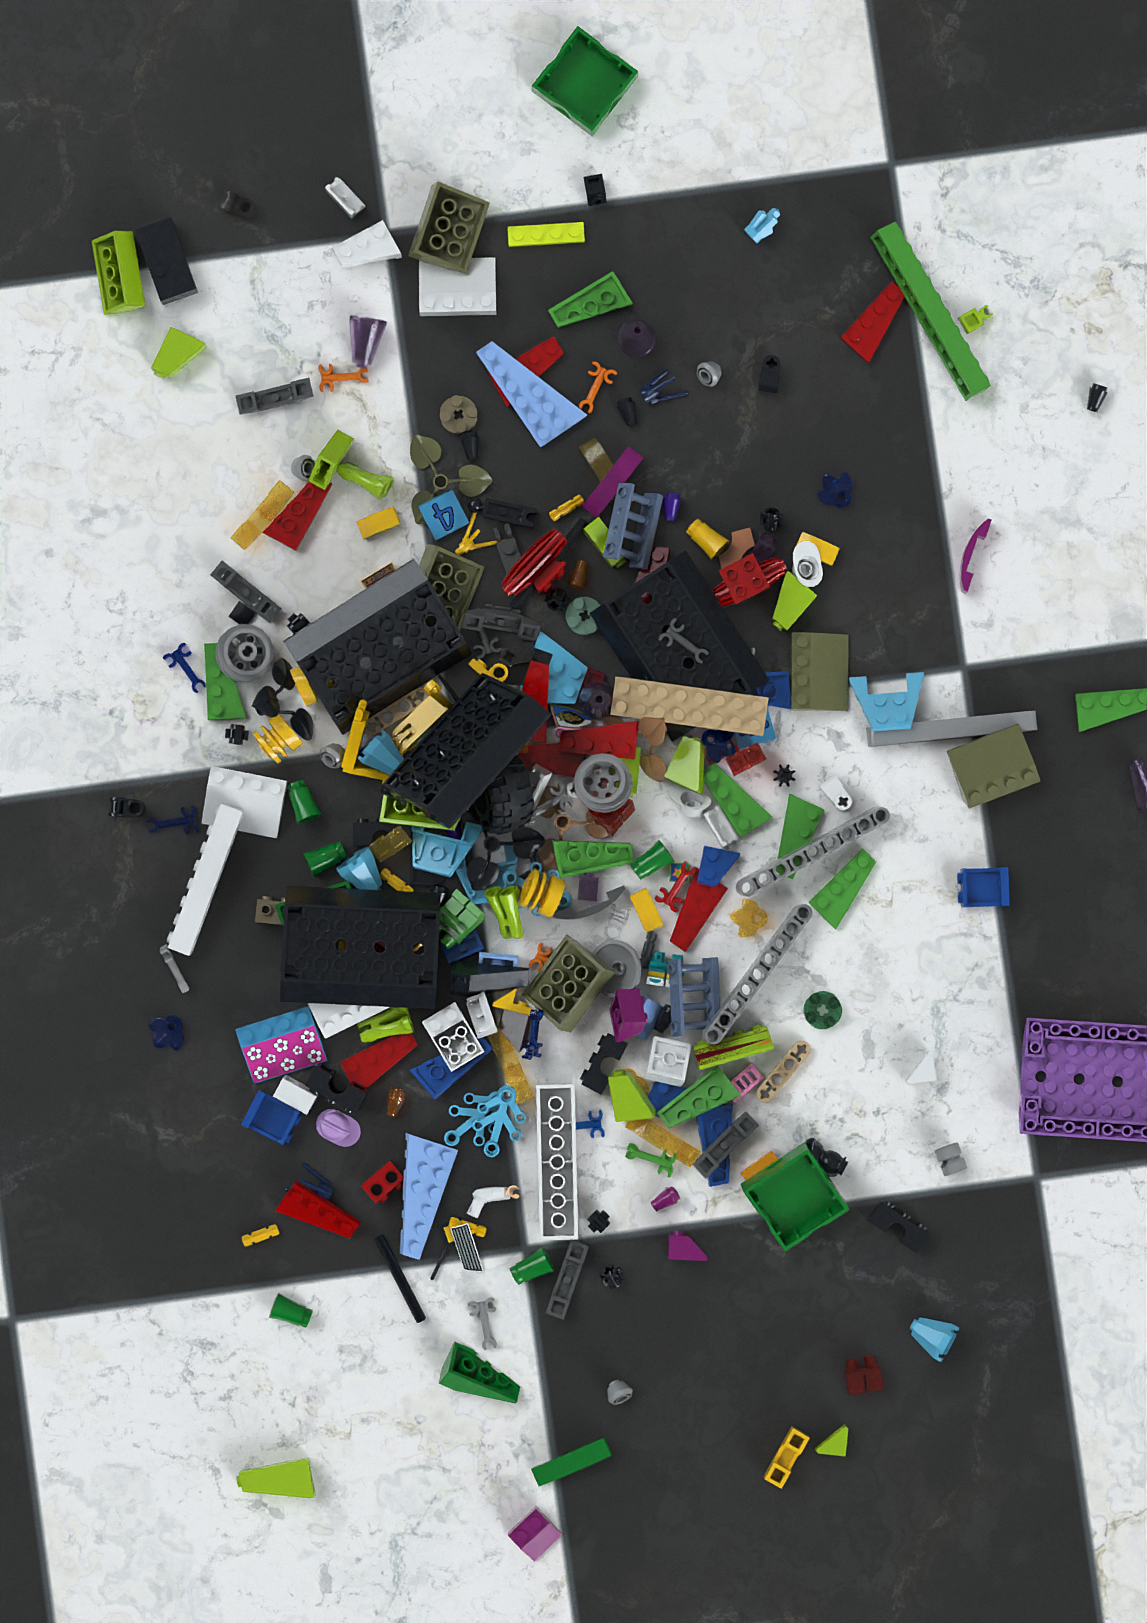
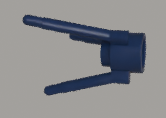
M664 370L652 381L644 385V388L640 389L646 404L651 402L652 405L659 401L688 395L689 392H679L656 398L659 395L658 389L677 379L676 376H673L657 386L653 385L668 373L667 370Z
M302 1163V1166L322 1183L319 1182L318 1186L303 1179L300 1180V1183L315 1189V1193L328 1200L334 1187L330 1186L331 1182L324 1179L306 1163Z

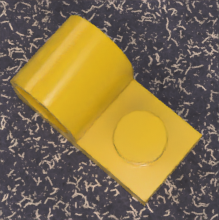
M473 658L468 664L479 675L484 673L503 683L508 678V669L503 664H495L489 671L486 669L487 665L480 659L476 661ZM501 668L505 671L502 678L494 676L496 669Z

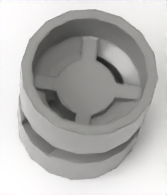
M958 1142L935 1150L938 1161L942 1162L940 1167L944 1176L967 1168L964 1158L960 1157L962 1152Z

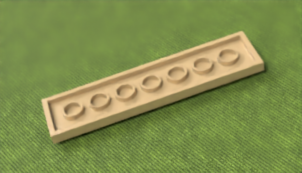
M616 676L610 715L638 719L643 717L665 718L666 723L763 736L769 697Z

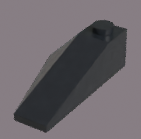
M453 961L450 995L470 997L481 992L487 994L527 987L530 968Z

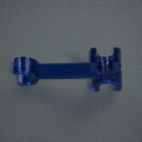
M181 643L177 650L172 654L164 655L163 659L166 660L170 657L173 659V663L169 665V668L175 667L178 662L192 682V690L198 693L196 685L201 683L206 688V683L198 679L184 659V657L191 656L192 652L183 653L182 648L186 646V643Z
M191 806L192 812L190 814L185 812V807H181V813L185 817L160 821L149 818L147 822H154L155 828L148 831L155 833L159 828L185 824V834H188L189 826H194L195 832H198L199 827L195 823L194 816L196 813L195 806Z
M536 1008V1010L531 1009L530 1018L532 1019L529 1045H523V1048L526 1049L525 1055H522L523 1059L531 1060L533 1056L538 1058L542 1056L538 1051L543 1044L538 1043L537 1040L539 1023L544 1013L543 1009Z
M599 1110L597 1118H594L592 1111H589L588 1117L591 1121L576 1122V1130L592 1128L590 1132L591 1138H594L596 1130H599L601 1136L604 1137L605 1131L601 1125L602 1110Z

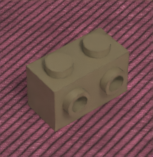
M262 896V900L257 899L255 922L283 925L280 922L275 905L285 902V898H281V901H273L274 897Z

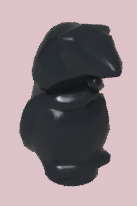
M808 1138L805 1143L829 1177H835L838 1174L842 1176L848 1164V1161H846L847 1157L842 1158L839 1153L832 1150L824 1151L823 1145L820 1142L816 1141L815 1138Z

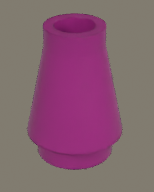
M673 1186L666 1187L651 1201V1205L657 1212L660 1209L676 1204L680 1196Z

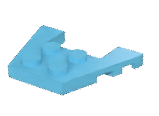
M540 631L534 648L553 655L549 664L548 703L575 704L588 667Z
M924 672L906 673L908 692L868 694L866 676L849 677V684L853 688L855 697L859 701L873 732L911 729Z
M466 822L461 840L425 832L426 827L412 826L414 869L451 877L483 832L482 826Z
M504 845L506 862L496 863L499 866V876L486 889L472 890L467 877L465 857L455 871L470 901L474 905L488 903L484 895L487 889L495 886H500L504 889L510 886L503 882L502 874L506 870L516 872L518 857L513 852L514 845ZM512 874L508 875L507 880L513 881L514 876Z

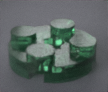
M819 991L811 994L806 999L803 1014L806 1021L812 1027L824 1030L833 1027L839 1022L842 1015V1006L834 994L827 991ZM822 1004L825 1005V1009H828V1013H824L823 1016L817 1011V1008L821 1007Z

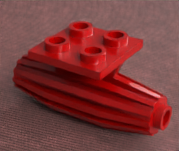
M553 528L537 540L513 565L502 581L503 587L501 589L509 597L511 595L516 596L534 583L539 595L542 592L546 594L552 587V581L555 578L559 580L566 573V563L564 561H556V558L568 542L567 539L558 530Z
M751 553L720 569L719 572L724 581L714 587L712 592L722 607L734 603L737 605L770 588L772 583L785 574L784 570L787 567L783 559L778 560L777 557L758 563L754 554Z

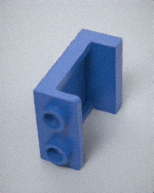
M1008 867L962 868L960 873H957V884H961V892H958V903H961V907L1010 906Z
M258 1090L241 1125L283 1146L285 1142H290L293 1136L291 1130L294 1125L298 1126L302 1116L299 1115L301 1111Z

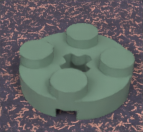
M590 597L576 598L567 607L565 615L570 629L579 635H589L597 631L599 627L591 617L590 612L598 608L600 604ZM587 611L590 619L582 621V617L579 614Z

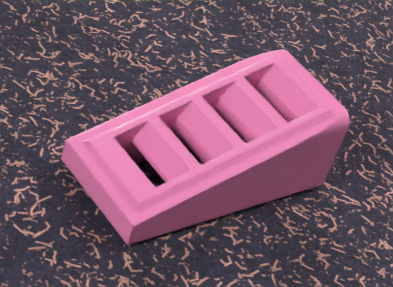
M752 1063L730 1081L741 1094L740 1097L733 1099L735 1103L764 1078ZM749 1070L756 1076L757 1079L755 1081L747 1073ZM743 1075L751 1082L749 1086L741 1078ZM738 1080H739V1081L741 1082V1084L745 1087V1089H744L743 1091H742V1089L736 1084V1082H737Z

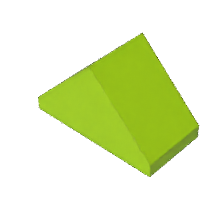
M845 1424L815 1447L817 1453L846 1456L847 1426Z

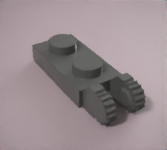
M509 524L504 525L508 539L501 541L499 529L497 527L493 528L497 540L496 545L506 575L521 558Z

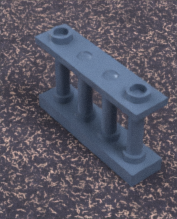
M619 483L603 558L619 559V556L630 559V568L648 570L663 495L645 493L642 496L633 492L635 484ZM631 500L642 504L640 515L629 511ZM627 519L638 522L636 533L625 529ZM623 537L634 541L632 552L621 548Z
M718 957L702 958V964L681 965V959H669L667 971L670 982V1030L672 1037L685 1036V1030L705 1029L720 1009ZM682 972H703V983L682 984ZM703 991L704 1002L683 1003V992ZM684 1011H705L704 1022L684 1023ZM712 1030L708 1033V1035H716Z

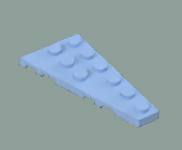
M491 341L476 352L540 448L587 416L586 413Z
M406 1133L407 1150H405L406 1169L404 1170L403 1179L404 1210H402L403 1229L401 1230L400 1253L420 1260L458 1150Z

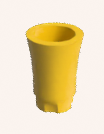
M696 519L686 531L711 560H714L729 543L728 539L718 534L700 519Z

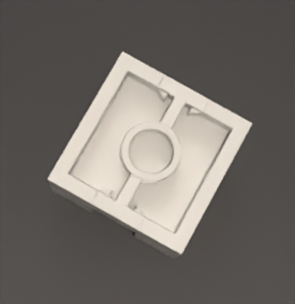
M654 1036L650 1042L649 1060L645 1068L644 1079L681 1087L686 1077L691 1044Z

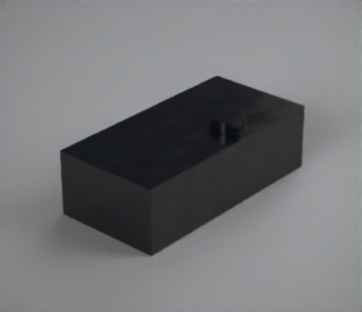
M170 217L136 229L135 232L162 305L199 293L172 218Z

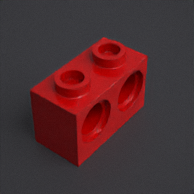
M390 1160L364 1182L361 1187L375 1203L378 1201L383 1203L390 1197L388 1192L393 1188L397 1191L403 1186L404 1175ZM393 1171L397 1174L395 1182L387 1180L388 1172ZM374 1184L382 1186L383 1191L381 1194L376 1195L372 1192Z

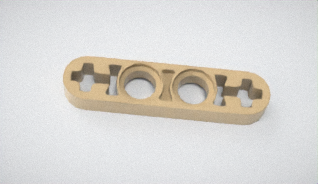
M417 688L369 718L366 725L367 729L368 723H377L378 721L375 718L379 717L384 727L381 728L379 724L375 727V732L365 729V733L368 736H375L382 729H387L411 714L422 702L420 700L415 701L414 703L417 706L413 708L411 701L407 698L411 696L413 700L417 697L416 693L420 692L421 694L425 693L423 697L425 700L429 696L423 688ZM401 702L409 704L410 708L407 712L399 710L398 707ZM385 712L393 714V720L389 723L384 722L382 719Z
M796 1042L758 1087L756 1096L759 1101L765 1103L771 1101L810 1053V1045L807 1042ZM798 1045H805L807 1052L805 1054L800 1053L798 1058H801L799 1062L795 1057L790 1056L791 1052L794 1054L798 1052ZM786 1059H792L795 1062L793 1069L787 1070L784 1067ZM776 1073L780 1074L783 1078L782 1082L778 1085L773 1084L771 1080L772 1076ZM767 1081L771 1086L777 1088L775 1091L771 1089L768 1092L770 1095L768 1099L766 1097L761 1099L760 1096L762 1094L760 1090H766L769 1087L765 1085Z

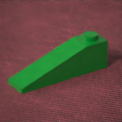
M457 1342L453 1343L442 1367L439 1384L458 1392L517 1403L520 1390L518 1384L504 1373H498L490 1367L491 1363L487 1360L485 1362L476 1356L477 1352Z

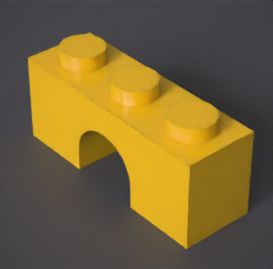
M791 1426L764 1474V1479L782 1489L791 1473L795 1460L799 1454L801 1455L809 1441V1435Z

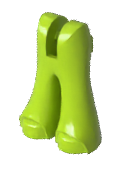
M345 462L337 467V473L342 479L359 484L379 500L387 496L394 482V477L365 471L351 462Z
M495 886L487 889L484 895L496 915L500 934L504 939H511L512 937L514 939L523 938V927L518 908L520 889L517 886H509L504 889L500 886Z
M390 1007L376 1016L359 1022L357 1027L358 1031L362 1032L360 1034L361 1042H373L387 1036L414 1033L408 1008Z

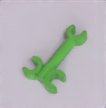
M629 1143L627 1147L629 1151L625 1155L627 1159H635L637 1157L660 1165L657 1171L658 1174L662 1170H666L668 1172L667 1177H671L674 1170L672 1164L677 1158V1153L674 1152L673 1157H669L665 1149L661 1157L641 1151L635 1144Z

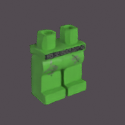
M457 889L452 893V897L440 908L439 933L441 931L446 933L440 942L447 949L455 943L459 945L486 918L484 913Z

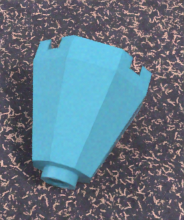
M382 729L380 731L382 735L379 736L377 734L363 750L364 757L359 756L357 759L367 766L391 775L404 758L389 734Z
M368 846L356 851L353 854L354 856L348 857L336 868L341 877L348 880L349 883L358 889L381 890L382 881L374 856Z
M920 1317L918 1320L914 1319L910 1330H912L911 1335L934 1359L942 1362L944 1358L940 1356L948 1353L957 1335L954 1333V1330L959 1331V1327L951 1323Z

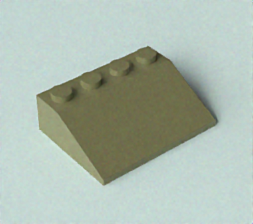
M437 181L431 186L408 256L424 263L466 274L490 202Z
M427 544L419 567L460 631L465 612L469 609L485 567L439 546ZM428 616L425 620L426 625H432L435 622V617Z
M792 632L790 711H848V635Z
M1019 724L947 751L963 801L969 809L1040 782L1034 760Z
M566 934L522 996L559 1030L571 1033L615 974V971L602 959Z

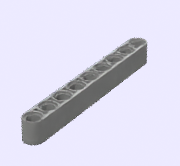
M1024 711L914 722L911 729L873 732L871 727H867L866 732L868 747L987 736L1015 724H1019L1022 732L1038 729L1036 711Z
M873 807L740 879L736 884V891L742 896H753L887 823L890 819L889 811L884 807ZM881 810L883 813V817L881 820L878 821L876 819V813L877 811ZM862 819L866 821L864 829L859 827V822ZM845 828H848L850 835L845 839L842 833ZM829 837H831L833 839V845L828 848L826 846V840ZM812 846L817 850L816 855L813 857L809 854ZM798 855L800 862L795 866L792 860L794 856ZM779 864L783 866V872L780 875L776 873V867ZM764 873L767 877V880L765 883L761 884L759 882V876ZM748 882L750 885V890L747 893H744L742 890V886L744 883Z
M797 905L791 910L703 1030L702 1040L704 1043L713 1045L723 1039L812 917L813 911L809 905ZM800 908L806 912L804 918H801L798 914ZM789 923L793 924L795 928L792 934L787 930ZM778 938L783 941V947L781 949H779L776 946V940ZM766 954H770L772 957L770 964L765 962ZM755 969L761 972V977L758 980L753 975ZM744 984L748 985L750 988V992L748 995H745L742 992V987ZM733 1000H736L739 1004L737 1010L731 1008ZM722 1015L727 1018L725 1026L721 1025L719 1021ZM711 1030L716 1034L714 1041L708 1038V1033Z

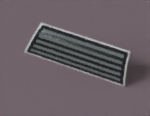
M469 1224L451 1227L450 1229L463 1269L466 1271L484 1272Z

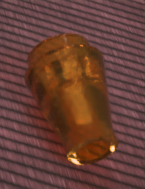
M577 560V564L568 578V585L571 588L583 590V587L586 586L588 562Z
M391 1088L388 1092L387 1116L397 1117L406 1099V1092L404 1090Z

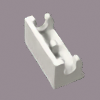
M336 177L331 185L328 184L325 187V190L344 212L353 219L366 206L340 178Z
M538 764L532 767V772L529 776L533 791L534 807L538 805L552 775V772Z
M716 806L703 814L722 848L738 839L737 834L720 806Z
M481 992L467 998L466 1005L477 1038L479 1039L498 1032L485 993Z
M285 1075L273 1097L307 1115L318 1095L310 1092V1088L306 1087L305 1084Z

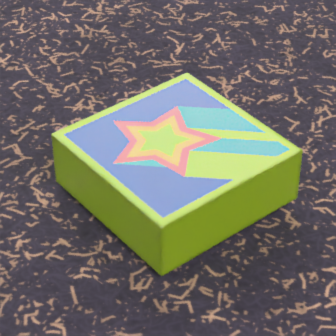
M670 863L669 882H676L681 874V865L683 863ZM687 863L686 866H685V869L688 870V871H689V863Z

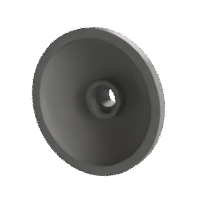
M608 940L598 945L593 953L615 971V974L601 993L614 998L617 989H635L641 977V963L633 947L621 940Z

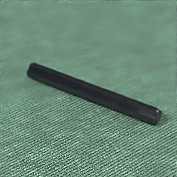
M383 1234L377 1236L374 1241L417 1323L424 1321L426 1316Z

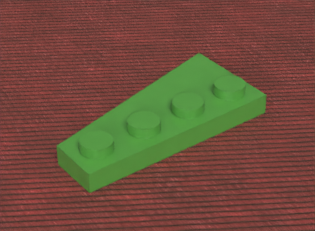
M612 271L549 309L548 313L559 328L633 305Z
M217 643L204 644L208 720L247 719L236 682L226 677L216 662L215 649Z
M1147 688L1075 694L1078 733L1147 710Z
M714 763L704 770L705 785L740 838L772 818L763 807L718 765Z
M789 794L777 859L810 842L824 809ZM798 855L794 856L792 860L795 866L800 862ZM781 864L776 867V872L779 874L783 872ZM796 872L789 875L788 878L793 879Z
M552 840L559 878L634 863L631 843Z
M862 848L808 902L835 930L876 861Z
M716 1065L659 1110L657 1114L670 1129L736 1099L741 1094L719 1066Z

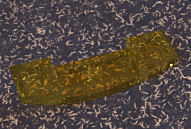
M593 438L580 446L579 449L601 482L613 467V464L596 438ZM615 494V496L611 499V501H612L613 504H614V502H615L616 494Z
M279 480L269 491L268 496L230 538L242 549L246 550L274 520L292 497L294 491Z
M497 1029L498 1032L488 1035V1038L508 1086L513 1087L516 1091L515 1102L518 1105L534 1098L512 1043L501 1029Z
M649 1119L631 1120L625 1126L662 1151L666 1149L667 1154L673 1157L674 1152L677 1153L676 1159L688 1167L692 1166L700 1153L698 1149Z

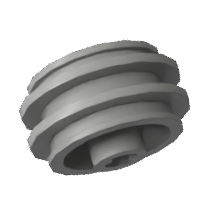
M240 624L231 627L220 636L215 649V659L219 669L226 677L236 682H250L262 677L269 670L274 659V647L270 637L262 629L254 625ZM247 637L252 638L253 642H247ZM234 638L239 640L238 645L233 644ZM258 647L260 648L261 654H257ZM245 648H248L250 651L247 657L242 653ZM230 651L234 653V658L232 659L228 656ZM252 661L257 662L256 668L251 666ZM237 663L243 664L242 670L237 668Z
M604 753L592 755L584 760L576 770L574 778L576 794L583 805L592 811L602 813L615 811L624 805L631 795L633 785L631 773L625 763L614 755ZM601 768L600 774H596L594 772L595 770ZM613 769L616 771V773L614 775H609V770ZM588 779L593 780L592 785H586ZM603 782H608L606 784L607 788H600ZM616 782H620L619 788H615L614 784ZM593 792L598 793L597 798L591 796Z

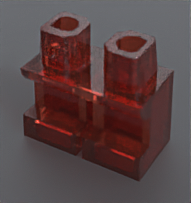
M757 742L726 758L725 761L735 777L764 762L766 757Z
M629 798L624 805L615 811L602 813L588 808V813L594 818L595 824L605 828L611 836L618 831L623 822L635 811L633 800Z
M874 1355L865 1356V1367L858 1368L856 1358L846 1360V1371L844 1372L849 1396L866 1393V1390L872 1392L885 1389L881 1369Z

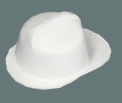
M803 541L793 551L792 573L802 585L807 587H814L820 583L823 570L820 553L816 545L810 541Z
M674 784L669 788L670 798L679 804L682 814L687 817L701 819L705 809L711 805V799L703 793L702 795L697 794L678 784Z

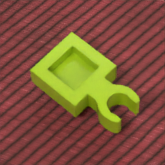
M988 305L983 306L979 312L973 308L957 318L966 334L983 326L984 322L982 319H988L993 315V313L989 315L984 313V309L989 307Z

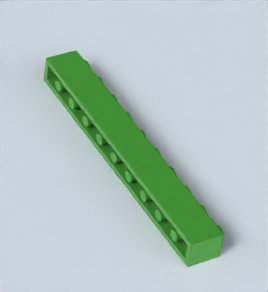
M893 222L877 230L870 238L963 398L967 401L983 393L991 386L989 379L983 373L978 360L970 351L969 344L964 340L959 327L952 320L949 310L945 308L939 293L936 292L932 285L931 279L926 275L921 262L913 253L911 245L906 241L902 229L896 222Z

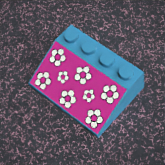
M309 1006L235 1029L254 1084L328 1061Z

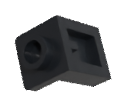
M602 174L583 177L588 206L607 203Z

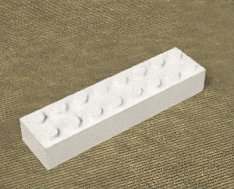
M536 1084L540 1240L578 1239L575 1084Z

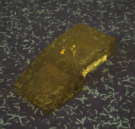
M399 825L385 837L383 835L379 837L368 848L381 862L403 849L412 840Z

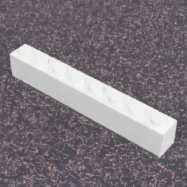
M225 803L216 807L213 814L216 819L214 824L209 825L207 830L208 840L203 842L200 853L203 854L201 859L197 860L193 870L196 871L194 878L189 879L186 887L189 889L188 894L183 896L180 903L182 907L181 913H177L173 924L176 925L174 932L170 931L166 941L169 943V949L188 956L192 954L243 818L244 810Z

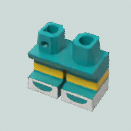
M655 951L653 959L649 964L646 984L663 987L665 970L668 967V964L664 963L665 953ZM673 954L672 959H681V965H683V955ZM667 971L665 987L670 988L669 973Z

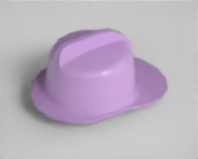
M327 1109L321 1112L316 1121V1128L319 1134L339 1146L347 1147L355 1144L361 1134L360 1126L356 1120L335 1109Z

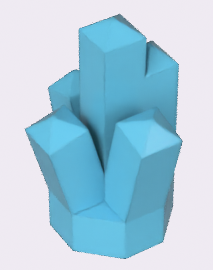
M772 208L767 214L765 211L759 210L744 231L758 244L763 238L773 233V226L777 223V217L780 216L779 210Z

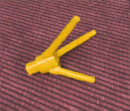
M477 513L472 514L465 536L459 547L455 550V553L459 556L464 552L467 553L469 550L492 546L497 543V540L474 544L473 540L480 533L479 529L469 538Z

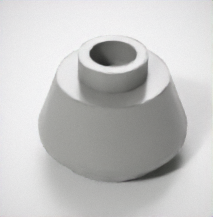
M715 362L701 363L697 367V377L703 385L713 387L721 377V368Z
M302 455L293 460L291 471L298 479L308 481L315 462L311 456Z
M335 743L322 747L320 750L321 760L330 768L341 767L345 753L344 748Z
M615 1380L609 1384L607 1389L608 1401L614 1405L621 1404L632 1396L633 1390L624 1381Z

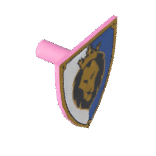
M549 704L557 728L555 734L557 737H561V732H565V730L584 729L595 722L578 710L562 705Z

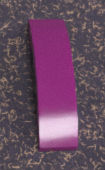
M628 446L582 507L597 518L617 493L618 484L625 483L643 457Z
M988 518L977 528L963 552L959 574L960 587L964 594L968 592L973 573L967 572V568L977 538L982 540L986 538L992 519Z

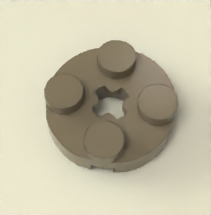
M455 395L448 398L440 408L442 426L452 434H462L471 431L477 422L475 404L464 396ZM463 411L462 415L464 417L456 420L454 412Z

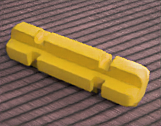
M577 495L573 500L570 499L560 505L557 510L554 509L549 512L551 519L556 521L560 519V516H565L575 510L577 506L580 507L584 504V499L581 495Z
M384 868L379 874L381 879L387 880V883L397 891H414L411 886H406V883L398 876L390 874L391 871L387 868Z
M455 1217L450 1218L449 1227L468 1223L471 1234L475 1233L480 1237L485 1236L486 1227L476 1226L477 1224L464 1220L460 1221Z
M273 1224L268 1226V1229L265 1227L251 1233L252 1235H243L242 1242L244 1246L247 1247L252 1245V1242L257 1243L268 1239L271 1235L272 1237L278 1235L279 1229L277 1225Z

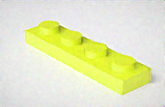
M584 222L508 227L509 247L584 243Z

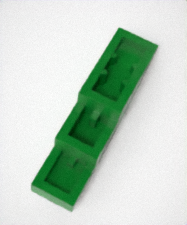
M605 1437L537 1465L531 1470L538 1486H542L612 1456Z

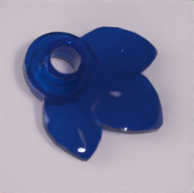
M846 472L839 479L830 475H824L822 480L824 490L817 493L819 500L824 504H834L839 508L846 507L851 501L849 492L853 486L850 476ZM839 495L844 496L845 500L843 502L838 501Z
M709 729L702 734L701 741L706 747V755L711 761L719 763L722 756L730 757L736 754V749L730 741L734 736V732ZM712 737L714 741L710 742L707 738Z
M168 1016L166 1019L156 1018L150 1023L149 1028L155 1032L153 1036L154 1047L162 1048L169 1044L173 1050L177 1051L182 1046L184 1040L181 1033L182 1021L177 1016ZM169 1023H173L175 1028H170Z

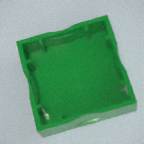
M577 26L562 45L556 58L546 66L532 84V92L589 135L593 136L637 79L638 71L619 56L606 50L599 41Z
M805 1142L741 1183L744 1194L756 1211L765 1219L771 1233L784 1251L807 1238L814 1230L827 1225L850 1210L845 1199Z

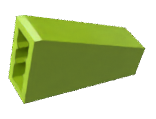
M309 1457L240 1470L239 1476H236L238 1488L241 1487L242 1492L302 1498H315L316 1496Z

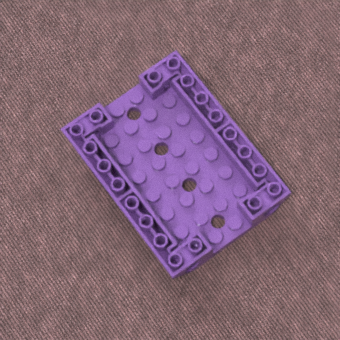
M1026 1018L1019 1097L1020 1134L1147 1142V1026ZM1038 1071H1043L1046 1075L1043 1082H1038L1035 1079ZM1078 1073L1084 1077V1082L1080 1085L1074 1082V1076ZM1115 1076H1119L1122 1079L1120 1087H1115L1112 1084V1079Z

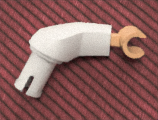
M512 1185L509 1188L487 1187L477 1189L472 1194L474 1199L467 1214L478 1218L484 1203L507 1200L510 1197L517 1199L519 1195H513V1191L520 1188Z

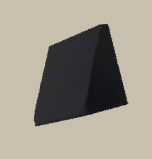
M239 601L230 613L229 618L239 625L249 624L256 612Z

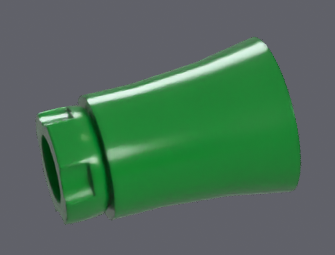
M304 780L293 782L287 786L297 824L308 822L322 814Z
M658 840L647 852L637 858L631 864V867L639 879L642 880L644 877L650 876L657 870L675 861L663 843Z
M340 841L303 853L313 877L340 863V860L347 858Z
M541 1247L529 1257L512 1266L510 1271L515 1282L519 1285L543 1274L553 1272L554 1267L547 1252Z
M278 1293L269 1318L306 1328L313 1310Z

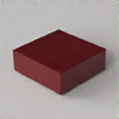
M588 668L582 686L599 692L606 674Z

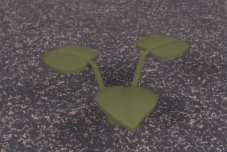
M420 435L413 437L410 445L412 462L420 469H425L430 464L435 475L433 478V485L435 487L433 494L428 491H420L412 499L411 507L416 524L426 523L418 506L434 498L438 490L446 488L448 483L460 482V491L469 497L480 495L492 483L491 476L484 469L476 465H466L460 468V478L448 479L445 474H438L433 462L438 461L441 457V447L438 442L432 438Z

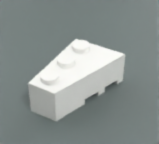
M383 220L332 247L342 268L402 258L401 252Z

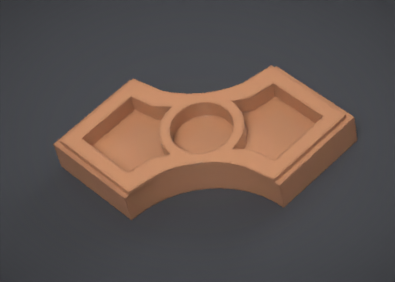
M750 528L731 533L732 542L726 552L718 555L721 569L742 559L747 550L755 547Z

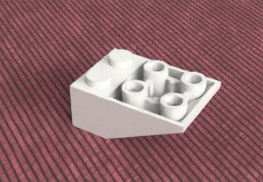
M456 1002L422 1021L451 1072L484 1052Z

